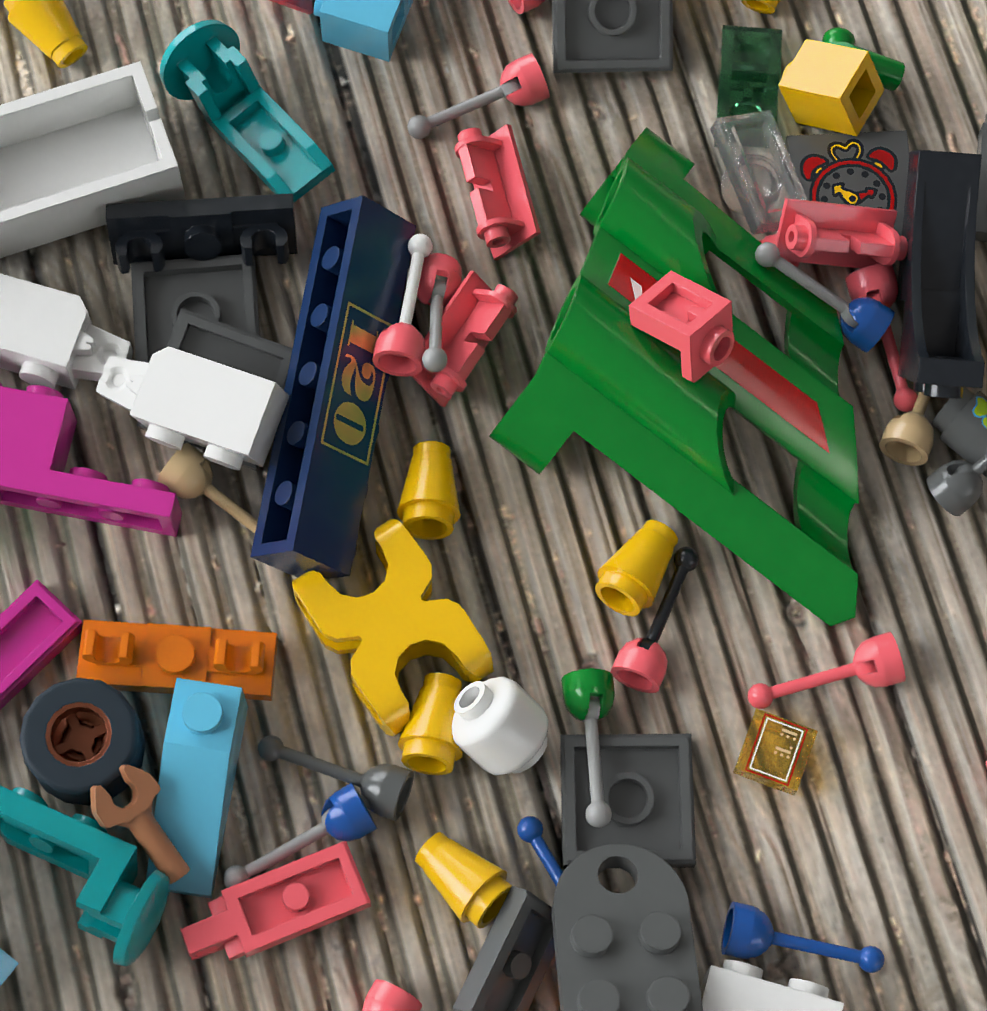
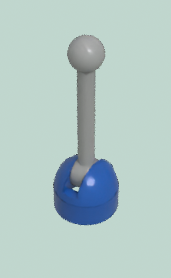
M762 243L755 251V259L759 265L775 267L839 311L842 334L850 343L863 352L867 353L889 327L895 312L880 301L870 297H861L846 302L781 257L778 247L773 243Z
M351 782L337 790L325 800L321 811L322 818L320 824L244 867L241 865L229 867L223 878L225 886L229 888L249 880L327 834L336 840L350 842L361 839L378 829L353 783Z

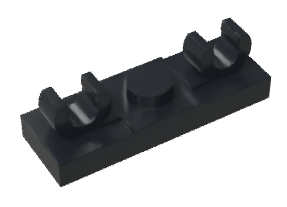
M293 193L106 204V223L113 264L118 265L119 271L122 274L129 273L130 264L134 262L152 261L154 272H159L165 267V260L193 258L206 261L216 256L242 254L243 263L246 266H254V256L277 255L278 264H286L289 254H298Z

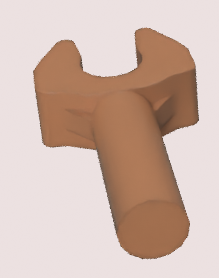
M121 765L119 767L121 776L132 790L131 802L127 806L120 808L114 804L110 794L101 785H93L90 788L92 814L103 828H111L115 825L129 828L156 868L169 877L170 884L186 875L190 868L152 815L153 799L160 792V785L146 771L131 765Z

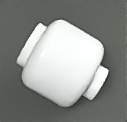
M506 677L490 678L484 682L476 681L466 686L457 696L454 703L455 713L452 721L453 740L483 770L493 775L521 773L532 767L543 755L548 741V717L544 709L517 682Z

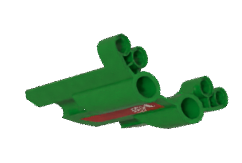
M646 127L580 213L581 217L594 226L593 235L595 237L578 278L570 289L558 314L546 345L545 354L535 376L489 437L536 473L540 474L574 431L829 626L855 618L858 573L852 569L849 559L848 523L853 506L859 504L858 464L853 406L839 396L838 366L844 342L837 310L775 267L759 265L755 259V251L762 243L685 181L684 178L695 164ZM711 251L787 310L784 331L785 354L732 314L735 341L730 355L721 365L713 367L697 382L693 383L682 377L681 351L630 325L629 305L670 271L717 293L705 254ZM729 407L798 459L793 487L795 525L731 476L723 444V420L725 412Z

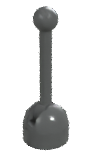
M987 453L974 464L963 460L950 461L941 465L927 477V485L931 494L950 514L961 516L982 495L983 480L981 474L987 470Z
M274 735L265 736L258 744V753L266 761H276L280 758L349 784L352 782L353 785L360 787L361 798L366 808L379 816L397 821L408 801L414 780V772L395 764L383 763L373 766L366 773L361 774L285 747L281 739Z

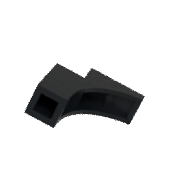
M915 150L909 153L902 236H905L908 242V251L906 257L899 261L898 295L896 298L905 301L898 376L914 382V391L923 392L925 396L962 399L964 387H983L985 361L979 343L975 306V237L982 154Z

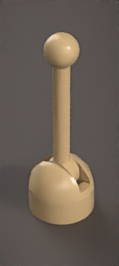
M919 392L912 412L897 415L890 420L879 443L881 451L887 457L901 464L910 466L925 464L934 444V429L928 419L924 417L931 396H925L923 392Z
M185 443L181 450H177L166 463L158 476L157 482L168 486L169 492L176 493L177 497L181 499L196 498L204 494L255 534L258 520L212 485L213 471L211 463L203 457V453L191 444Z

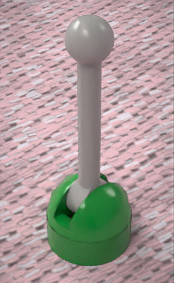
M595 668L580 669L562 677L563 701L566 710L576 720L585 723L591 804L587 807L585 816L591 826L601 828L608 825L611 821L612 811L610 806L604 802L598 720L607 716L613 707L615 697L613 674L607 670Z

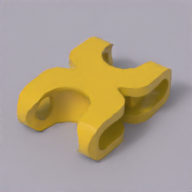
M390 519L374 531L376 554L385 568L386 577L385 581L373 593L358 598L342 595L325 580L320 572L314 570L308 571L294 579L292 586L298 606L324 647L337 654L354 653L350 660L353 689L383 732L394 737L403 731L409 721V702L401 691L398 677L400 671L410 660L426 655L443 658L458 672L464 681L470 683L485 678L494 672L489 648L460 604L447 598L430 600L432 596V564L399 520Z

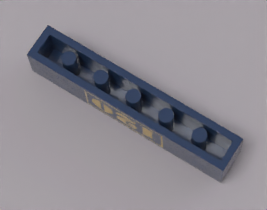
M364 195L321 207L284 391L289 395V399L275 433L250 556L255 560L297 578L312 570L320 572L325 579L346 577L351 574L353 559L357 551V537L364 500L368 492L372 457L379 434V420L386 383L390 374L379 370L373 364L372 358L379 334L391 325L399 323L407 272L412 259V255L408 250V242L415 235L416 225Z

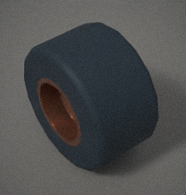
M74 678L55 683L37 696L23 717L19 739L24 763L47 793L65 803L87 806L91 805L90 788L93 785H101L110 794L112 799L129 787L122 778L119 767L121 765H131L141 769L146 746L141 722L134 708L124 695L101 680Z

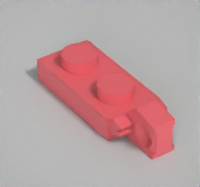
M342 841L222 890L221 897L207 903L212 916L181 928L180 932L192 961L224 948L229 961L244 955L246 958L362 911L371 907V901L346 841Z

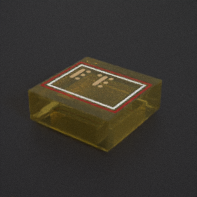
M756 708L733 773L794 796L801 782L818 731Z

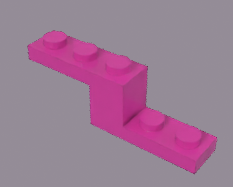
M0 383V504L177 537L182 510L176 493L169 492L168 486L154 480L141 478L132 480L131 485L108 481L107 476L103 473L84 467H72L69 473L64 472L77 424L76 416L68 398H64L63 394L59 391L45 386L30 385L24 391L2 387Z

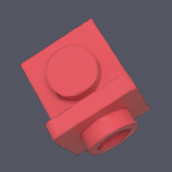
M673 271L668 272L629 305L630 325L681 351L682 377L693 383L697 382L713 367L721 365L733 349L735 337L732 322V301Z

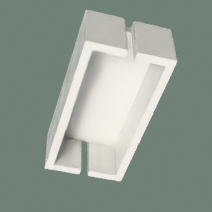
M141 61L0 105V258L106 225V204L186 199L179 167L163 122L159 117Z

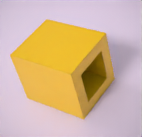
M810 39L804 41L794 60L786 66L782 79L778 84L796 123L852 136H858L885 90L868 51Z

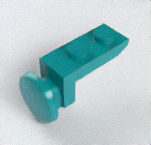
M204 20L187 27L172 40L160 64V78L164 87L174 98L180 100L194 99L207 123L274 194L293 193V202L295 203L335 171L333 164L318 145L259 85L247 59L240 53L239 37L231 27L218 20Z
M0 786L1 837L7 844L87 879L86 884L76 899V907L84 910L77 922L78 928L101 939L104 937L115 942L113 952L114 964L124 967L133 964L146 949L160 923L170 891L169 877L160 870H155L141 888L133 885L138 875L137 846L108 834L105 828L88 816L74 814L70 817L48 807L44 799L28 789L16 787L13 790H9Z

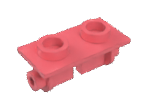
M509 124L504 125L488 137L483 136L479 128L465 129L457 135L459 142L454 147L456 156L461 160L466 182L472 183L475 189L470 192V197L478 223L476 228L477 235L480 239L486 241V245L491 249L494 260H499L541 233L513 130Z
M785 198L775 245L780 251V256L787 261L861 269L875 264L891 266L896 260L902 261L908 251L906 237L899 236L898 232L894 229L897 216L896 210Z
M475 271L468 273L443 310L442 349L446 352L448 358L446 367L439 372H430L423 365L422 371L419 374L411 376L441 407L447 405L455 392L464 391L467 386L465 380L484 354V349L489 341L494 339L507 318H513L517 312L514 304L518 300V296L513 290L505 285L498 284L494 291H492ZM429 332L424 337L425 350L429 348Z

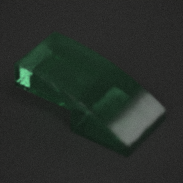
M731 25L722 26L714 147L774 152L777 139L778 84L781 78L782 30Z

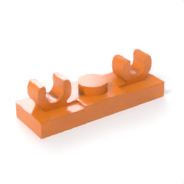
M83 619L76 678L101 680L119 691L173 694L176 678L241 687L246 699L272 701L278 636L274 632Z

